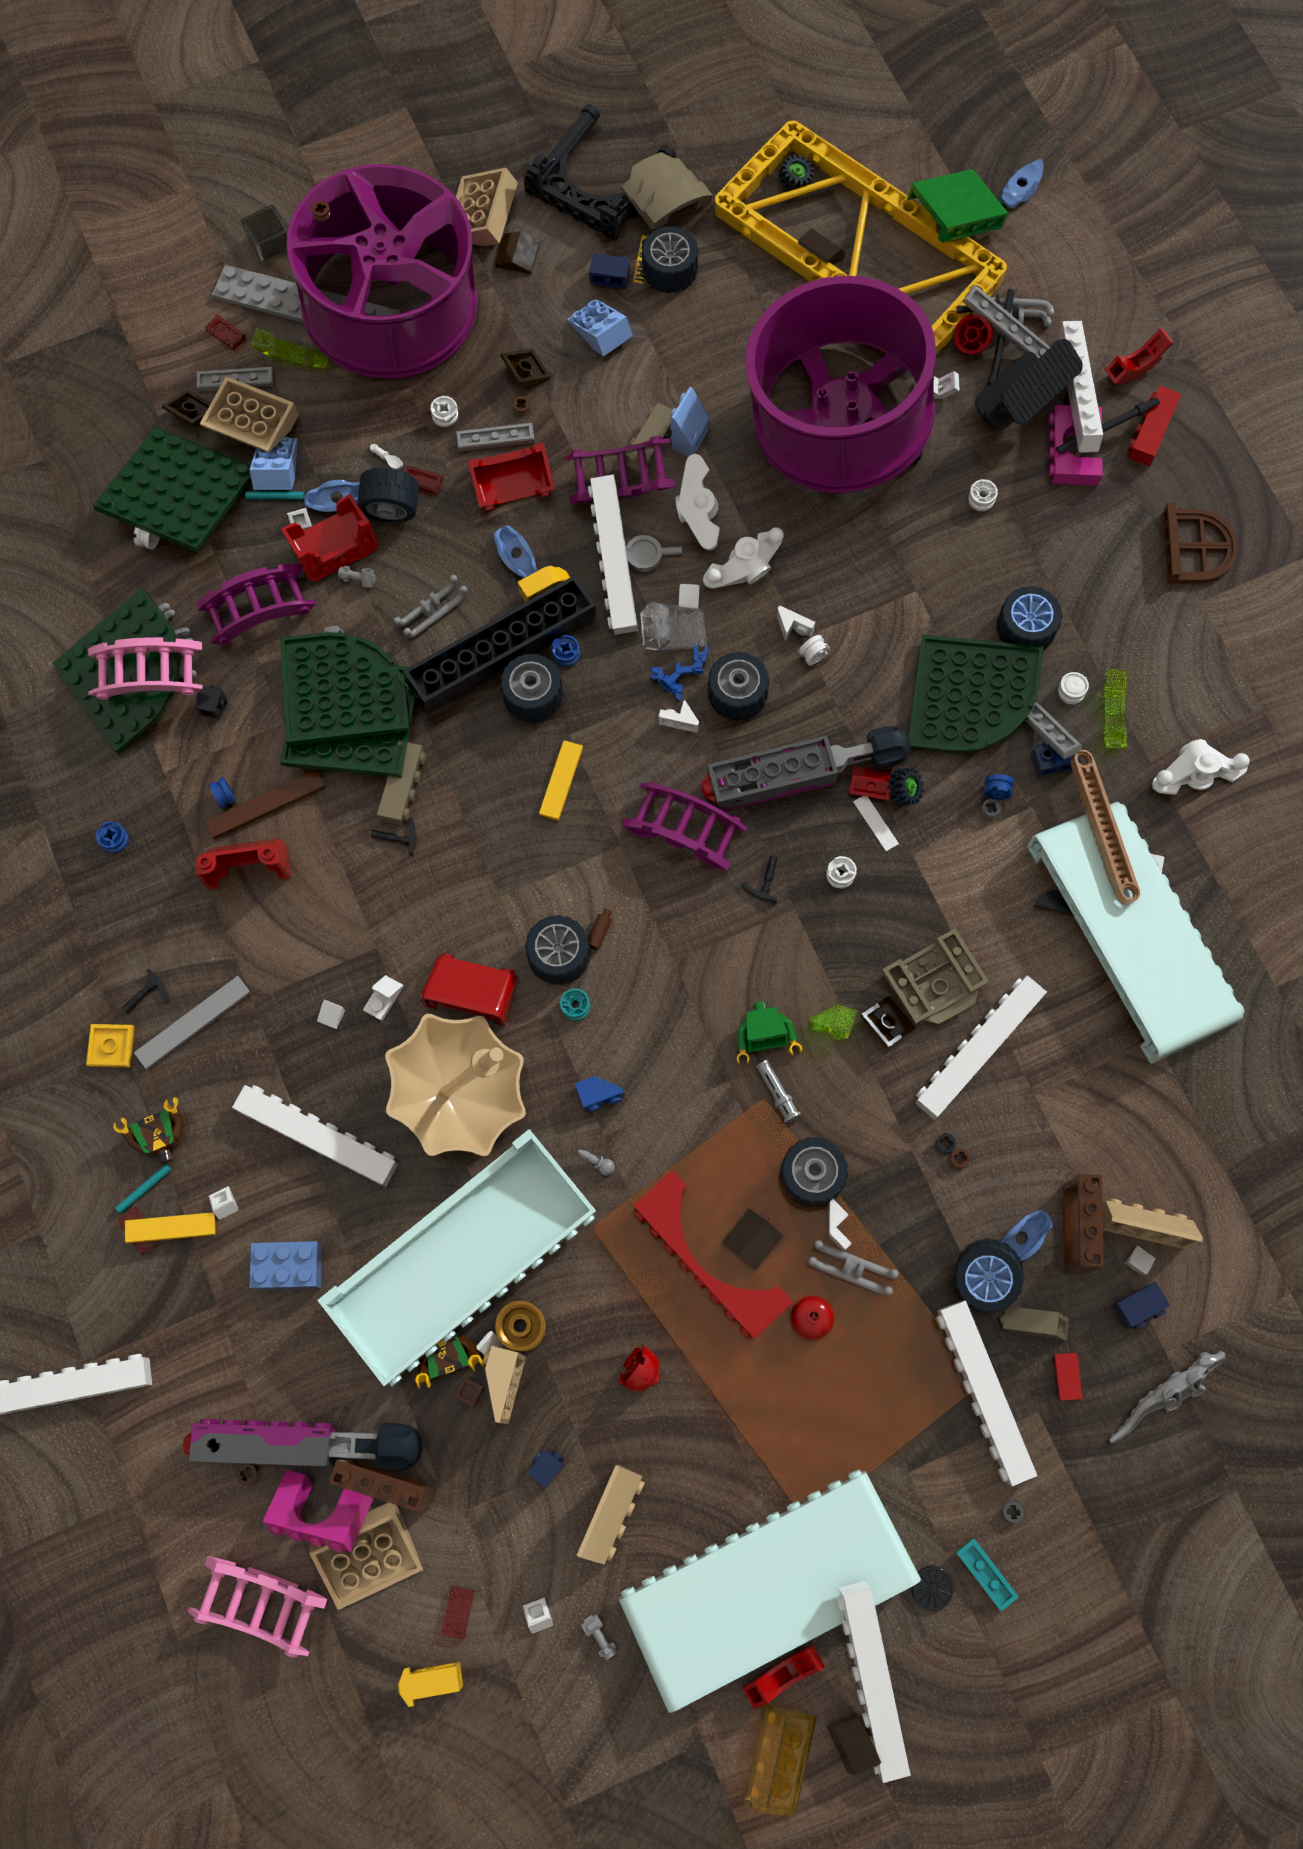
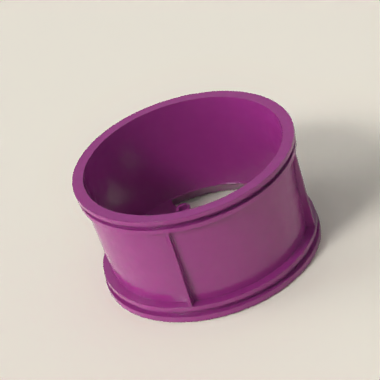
M370 164L349 168L326 178L310 190L301 200L293 213L288 227V259L295 277L302 319L306 331L315 346L328 359L348 371L363 376L384 379L403 378L423 373L440 365L461 347L470 334L475 321L477 292L474 283L470 223L461 203L448 188L431 176L408 167L390 164ZM317 201H324L329 205L331 215L325 222H318L313 218L311 208ZM423 242L442 252L454 263L455 269L452 276L421 260L414 259ZM335 254H348L351 258L353 282L342 306L329 300L314 284L322 267ZM372 280L389 281L391 285L409 282L431 296V300L427 303L399 314L377 316L367 315L364 312Z
M834 276L814 280L792 289L777 299L762 314L748 340L745 356L746 375L751 390L754 432L757 443L766 460L782 476L800 486L820 492H858L876 487L893 479L918 458L925 448L933 429L935 415L934 366L936 361V344L932 326L919 305L906 293L885 282L860 276ZM858 343L879 348L885 351L886 355L865 372L849 371L845 376L830 379L819 349L831 344ZM800 359L812 380L811 407L801 410L781 411L769 400L770 392L780 374L793 361ZM909 370L916 382V386L902 403L888 412L874 392L880 391Z

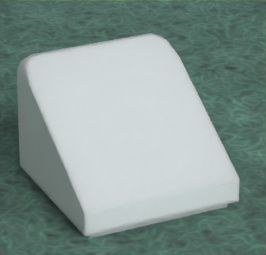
M307 508L287 513L290 524L297 523L302 529L312 527Z
M680 584L679 608L698 609L699 585Z
M324 1000L317 1022L337 1030L345 1009Z
M229 1186L209 1195L212 1210L218 1219H223L238 1211V1206Z
M1136 1245L1125 1261V1264L1141 1276H1146L1156 1258Z
M489 1331L476 1346L484 1355L486 1350L491 1349V1346L499 1348L503 1346L493 1331Z
M545 1597L523 1605L526 1621L531 1633H536L553 1626Z

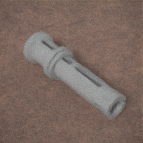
M766 1060L758 1064L756 1068L775 1099L774 1106L779 1108L784 1117L783 1122L788 1124L798 1119L802 1114L797 1112L792 1103L793 1098L784 1091L769 1061Z

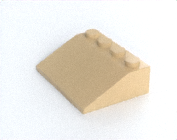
M507 168L472 174L461 178L456 198L467 214L472 232V244L489 246L500 244L518 184Z
M226 376L200 425L269 453L291 431L299 414L293 402Z
M1112 1198L1102 1202L1103 1231L1186 1249L1202 1242L1203 1237L1195 1222L1188 1220L1186 1215L1175 1213L1171 1216L1165 1214L1164 1210L1155 1208L1149 1211L1143 1209L1142 1205L1131 1203L1130 1206L1121 1204L1122 1201Z
M491 1346V1349L485 1352L483 1364L486 1365L485 1371L495 1422L509 1424L526 1357L518 1352Z
M615 1465L576 1556L605 1565L607 1560L611 1562L617 1549L613 1547L616 1538L621 1539L626 1526L622 1525L625 1516L630 1517L635 1507V1504L632 1503L634 1495H640L645 1482L641 1481L642 1475L620 1465Z
M386 1503L367 1513L351 1552L342 1550L341 1553L329 1549V1546L322 1545L321 1547H316L309 1543V1554L338 1610L423 1570L405 1521L397 1505L392 1503Z

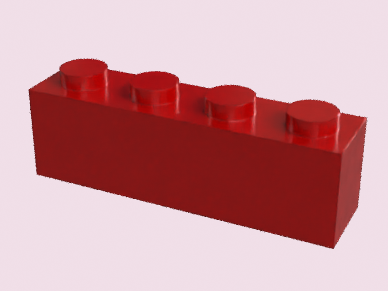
M1159 386L1156 393L1152 392L1149 401L1158 398L1160 404L1142 415L1141 418L1144 419V423H1139L1135 431L1138 437L1137 439L1133 438L1128 450H1131L1129 459L1151 466L1181 393Z

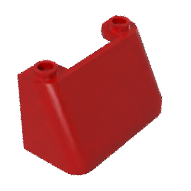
M544 442L535 444L530 449L526 447L488 458L484 457L483 460H477V458L468 460V467L478 505L484 511L495 509L497 504L540 494V497L552 495L551 491L555 490Z
M351 494L337 502V514L304 531L297 523L281 528L299 564L311 581H318L338 571L340 567L348 566L372 554L378 547V542L370 522L360 507L357 506V502Z
M280 839L213 847L197 857L195 861L196 876L208 890L219 889L218 883L223 877H228L229 867L262 863L267 865L268 871H275L280 880L290 878L288 849L286 844Z
M442 953V956H437L420 1000L424 1007L435 1009L437 1004L440 1009L445 1007L483 1016L486 1020L488 1018L495 1020L497 1025L506 1026L518 983V976L514 974V970L509 968H503L502 970L454 959L453 955Z

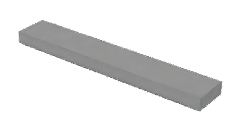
M976 285L970 289L962 301L977 315L989 321L994 329L1022 352H1033L1039 359L1051 348Z
M239 976L235 977L135 1051L134 1054L145 1069L149 1070L250 995V990Z

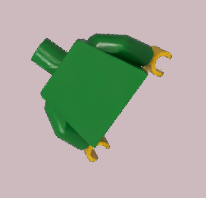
M761 1001L754 1003V1011L747 1012V1019L741 1022L737 1031V1049L740 1050L737 1062L740 1064V1056L745 1055L747 1057V1064L749 1063L750 1058L746 1053V1049H748V1052L787 1046L788 1042H790L788 1053L793 1056L792 1047L796 1046L800 1054L802 1046L796 1043L797 1036L793 1022L785 1015L780 1014L775 1007L766 1008L765 1003Z

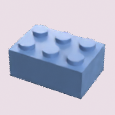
M317 1241L251 1243L249 1288L254 1290L321 1289V1243Z

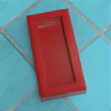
M1077 1353L1054 1354L1058 1401L1083 1399Z

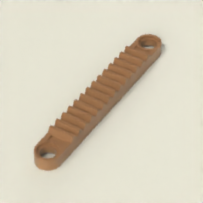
M1082 750L1074 754L1070 761L1076 778L1075 784H1078L1077 791L1081 793L1082 805L1086 807L1085 814H1088L1087 820L1091 822L1090 828L1094 831L1095 843L1099 845L1098 852H1101V859L1104 860L1103 866L1107 868L1106 875H1109L1108 881L1112 883L1118 901L1124 905H1131L1140 897V889L1094 757L1089 751ZM1078 757L1084 758L1087 765H1081L1078 762ZM1129 889L1132 892L1133 897H1126L1124 895L1123 890Z

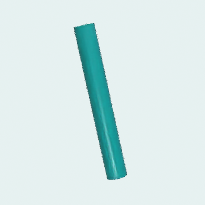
M246 491L245 497L246 499L304 500L305 494L304 492Z
M165 1164L118 1204L115 1209L120 1214L172 1170L169 1165Z

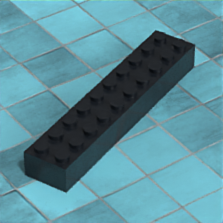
M574 575L403 670L405 682L425 712H428L504 669L516 657L530 654L596 617V605Z

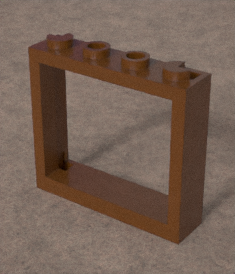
M1078 1174L1063 1185L1064 1274L1086 1275L1104 1267L1102 1175ZM1093 1255L1099 1256V1263H1092Z
M336 1460L329 1484L417 1512L430 1509L436 1491V1486L389 1471L379 1470V1468L354 1460Z

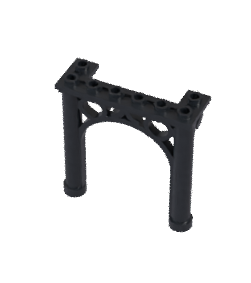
M586 104L581 110V115L549 156L545 157L538 154L532 165L529 163L522 165L525 192L542 200L545 204L557 208L561 213L570 215L576 221H581L588 225L589 228L603 233L607 238L617 241L619 229L635 209L624 192L606 197L588 194L578 189L569 180L565 172V165L569 156L600 118L599 111L593 105ZM662 145L656 152V154L662 152L672 158H676L675 151L668 145ZM560 166L561 174H554ZM553 182H563L565 186L562 189H556L551 184ZM568 190H569V195L572 197V199L569 198L568 196H566V194L568 193ZM597 206H601L599 208L600 212L595 210Z

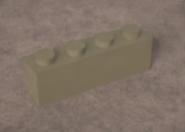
M657 403L654 409L651 408L645 424H641L637 437L631 440L629 446L650 441V437L662 436V439H668L672 433V430H670L672 424L670 415L673 409ZM653 448L645 450L648 471L655 461ZM638 452L626 453L627 475L641 481Z
M398 740L397 745H402L403 741ZM407 742L402 778L388 776L377 812L379 821L403 826L404 821L409 820L410 809L408 807L410 802H414L415 783L420 782V765H424L426 761V753H424L422 745Z

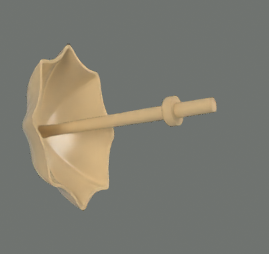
M425 1014L414 1033L405 1042L388 1050L385 1054L391 1076V1092L386 1106V1113L406 1125L417 1136L424 1151L429 1156L453 1150L468 1151L480 1156H487L491 1152L498 1136L509 1125L522 1119L526 1114L519 1086L524 1058L520 1053L504 1045L495 1036L483 1016H475L464 1020H449L432 1014Z

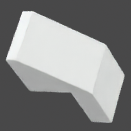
M955 371L939 379L934 376V399H944L959 391V374Z
M833 1199L828 1204V1236L842 1251H845L852 1243L836 1227L847 1218L848 1214Z

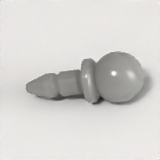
M578 1150V1154L584 1160L594 1164L593 1169H598L601 1175L609 1176L614 1172L615 1165L612 1160L604 1159L601 1155L597 1158V1156L590 1154L588 1151Z

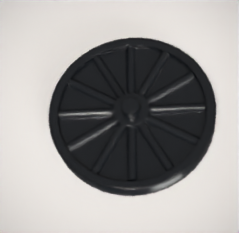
M928 1566L919 1570L918 1574L921 1581L912 1586V1594L915 1601L924 1609L931 1611L940 1610L947 1606L952 1599L954 1591L953 1582L948 1573L935 1566Z

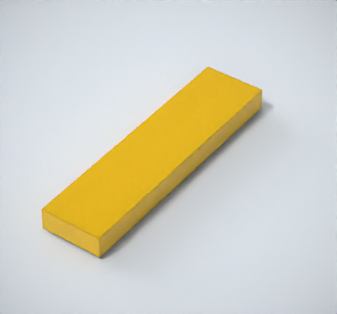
M563 741L539 816L559 821L583 750V745Z
M214 1212L125 1221L126 1244L216 1235Z

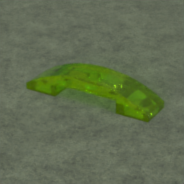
M255 328L251 346L256 350L288 364L312 369H326L328 358L316 346L312 345L311 349L274 338L275 333Z
M1106 670L1103 698V728L1106 748L1127 749V728H1125L1127 670Z

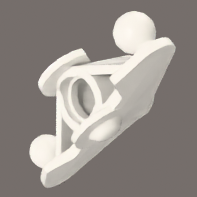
M692 454L686 461L680 495L676 496L678 516L681 523H688L704 549L714 550L718 545L720 528L713 524L711 519L717 515L719 504L714 494L704 486L703 480L710 471L700 455Z
M775 527L768 532L758 533L757 540L752 537L739 539L734 550L730 553L729 561L723 566L711 564L703 577L704 585L707 588L714 589L744 582L753 584L771 570L768 562L782 543L783 531Z
M1195 740L1183 746L1179 751L1180 756L1166 770H1162L1157 774V777L1152 782V787L1159 793L1174 795L1177 794L1180 786L1185 784L1197 790H1205L1213 784L1214 778L1222 777L1231 782L1236 781L1246 773L1250 760L1244 753L1237 754L1233 759L1227 758L1210 747L1205 740Z

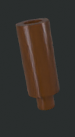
M604 909L602 914H598L588 937L590 948L600 950L612 921L609 918L612 911Z

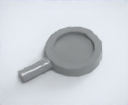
M636 536L626 546L628 565L636 571H651L659 565L662 556L682 554V546L661 548L660 543L651 536Z

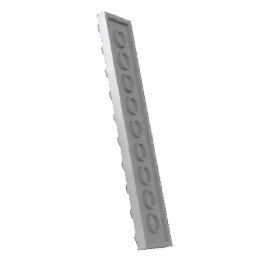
M225 264L212 293L213 299L304 323L296 283ZM318 289L339 306L344 305L346 296ZM369 302L366 303L364 310L367 315L377 316L400 313L399 310Z

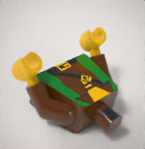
M174 1097V1106H170L166 1099L164 1102L165 1110L130 1124V1128H127L126 1119L121 1118L124 1126L118 1127L114 1122L113 1128L116 1132L122 1133L121 1135L128 1145L138 1153L146 1154L149 1157L157 1155L162 1165L173 1160L170 1150L179 1146V1140L182 1138L185 1123L180 1110L177 1109L178 1099Z
M456 1333L447 1342H444V1340L436 1345L438 1349L429 1357L424 1355L419 1359L420 1364L418 1365V1375L415 1381L418 1389H420L422 1382H426L429 1388L431 1386L429 1377L431 1380H435L469 1367L475 1372L474 1367L477 1363H480L482 1367L485 1364H483L476 1345L466 1336Z

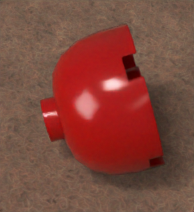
M967 315L956 325L954 342L963 353L970 355L980 354L991 345L994 337L993 328L984 317Z
M816 1295L805 1296L799 1299L792 1307L790 1313L794 1332L800 1338L808 1341L820 1340L826 1337L832 1330L835 1322L834 1311L831 1305L824 1298Z
M641 1345V1348L637 1346L624 1362L623 1366L627 1368L624 1374L620 1372L618 1382L621 1386L633 1392H642L651 1386H655L661 1376L659 1374L660 1362L655 1353L644 1345Z

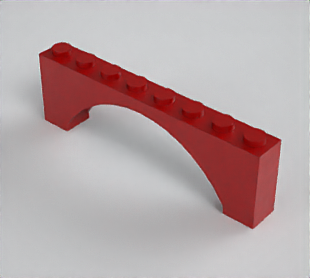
M671 1170L633 1205L636 1210L633 1214L641 1223L647 1222L650 1226L649 1232L656 1239L660 1237L666 1243L663 1247L671 1256L674 1253L680 1259L679 1265L686 1272L690 1270L696 1276L693 1278L696 1284L701 1289L707 1288L710 1292L709 1298L716 1305L721 1304L726 1309L723 1312L731 1322L737 1321L741 1326L739 1331L747 1339L751 1337L755 1340L793 1303V1300L779 1285L775 1289L748 1290L725 1284L708 1274L697 1263L687 1247L681 1227V1201L683 1192L687 1190V1185Z

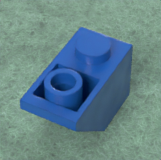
M596 1076L575 1083L584 1111H597L602 1108L601 1105L608 1102L610 1105L618 1103L622 1100L621 1097H624L623 1088Z

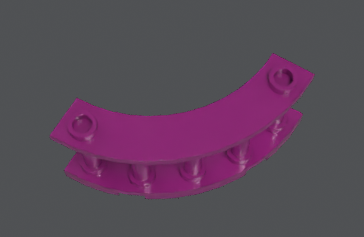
M662 436L650 437V441L621 448L583 452L582 449L572 450L571 454L564 457L565 461L574 460L578 490H576V494L569 496L570 504L594 502L593 498H590L588 490L585 489L582 459L595 458L597 475L602 477L605 476L603 457L617 455L621 482L617 489L618 499L649 494L650 491L656 489L657 491L676 487L675 479H667V476L664 474L661 446L670 443V439H662ZM651 448L654 450L657 474L655 481L652 482L648 477L645 453L646 449ZM638 452L641 476L640 485L631 486L628 483L626 453Z
M282 564L277 565V569L267 570L266 567L251 570L221 583L222 587L215 592L210 590L196 603L198 611H207L211 615L217 633L209 640L210 644L228 645L242 632L268 620L284 616L307 615L316 605V602L304 600L296 582L297 577L303 572L301 565ZM276 583H289L295 601L283 603ZM268 584L275 605L261 609L253 588ZM246 591L254 612L240 617L233 597ZM226 602L233 622L223 627L217 609Z
M655 782L650 784L641 783L640 787L647 792V796L637 816L633 819L624 818L621 826L634 836L654 840L656 836L666 839V844L683 850L685 847L695 852L693 856L712 869L727 871L731 863L724 859L725 856L723 854L734 831H746L747 829L741 823V819L678 790L661 786ZM654 798H664L665 800L655 821L651 823L644 822V818ZM676 801L687 805L677 828L672 831L664 828L662 823L672 802ZM694 809H697L707 814L708 817L698 839L692 840L684 836L683 832ZM715 820H718L727 828L717 850L712 851L705 847V841Z

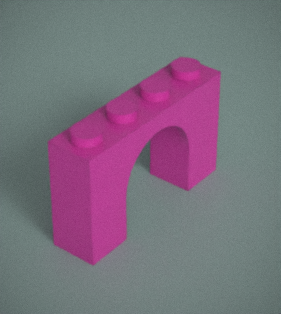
M1055 405L1053 412L1049 413L1048 424L1051 425V430H1049L1048 441L1051 442L1048 452V458L1051 459L1048 469V475L1051 476V484L1098 486L1103 476L1102 458L1077 457L1069 451L1062 454L1057 453L1056 447L1064 444L1063 439L1076 433L1071 406ZM1098 407L1102 425V407Z
M286 1470L263 1519V1523L269 1528L268 1531L276 1536L286 1534L289 1538L301 1542L302 1539L308 1540L310 1544L316 1547L326 1545L329 1546V1549L341 1553L342 1550L351 1552L373 1501L372 1497L344 1488L335 1510L327 1519L320 1523L307 1524L302 1520V1510L313 1483L305 1474Z

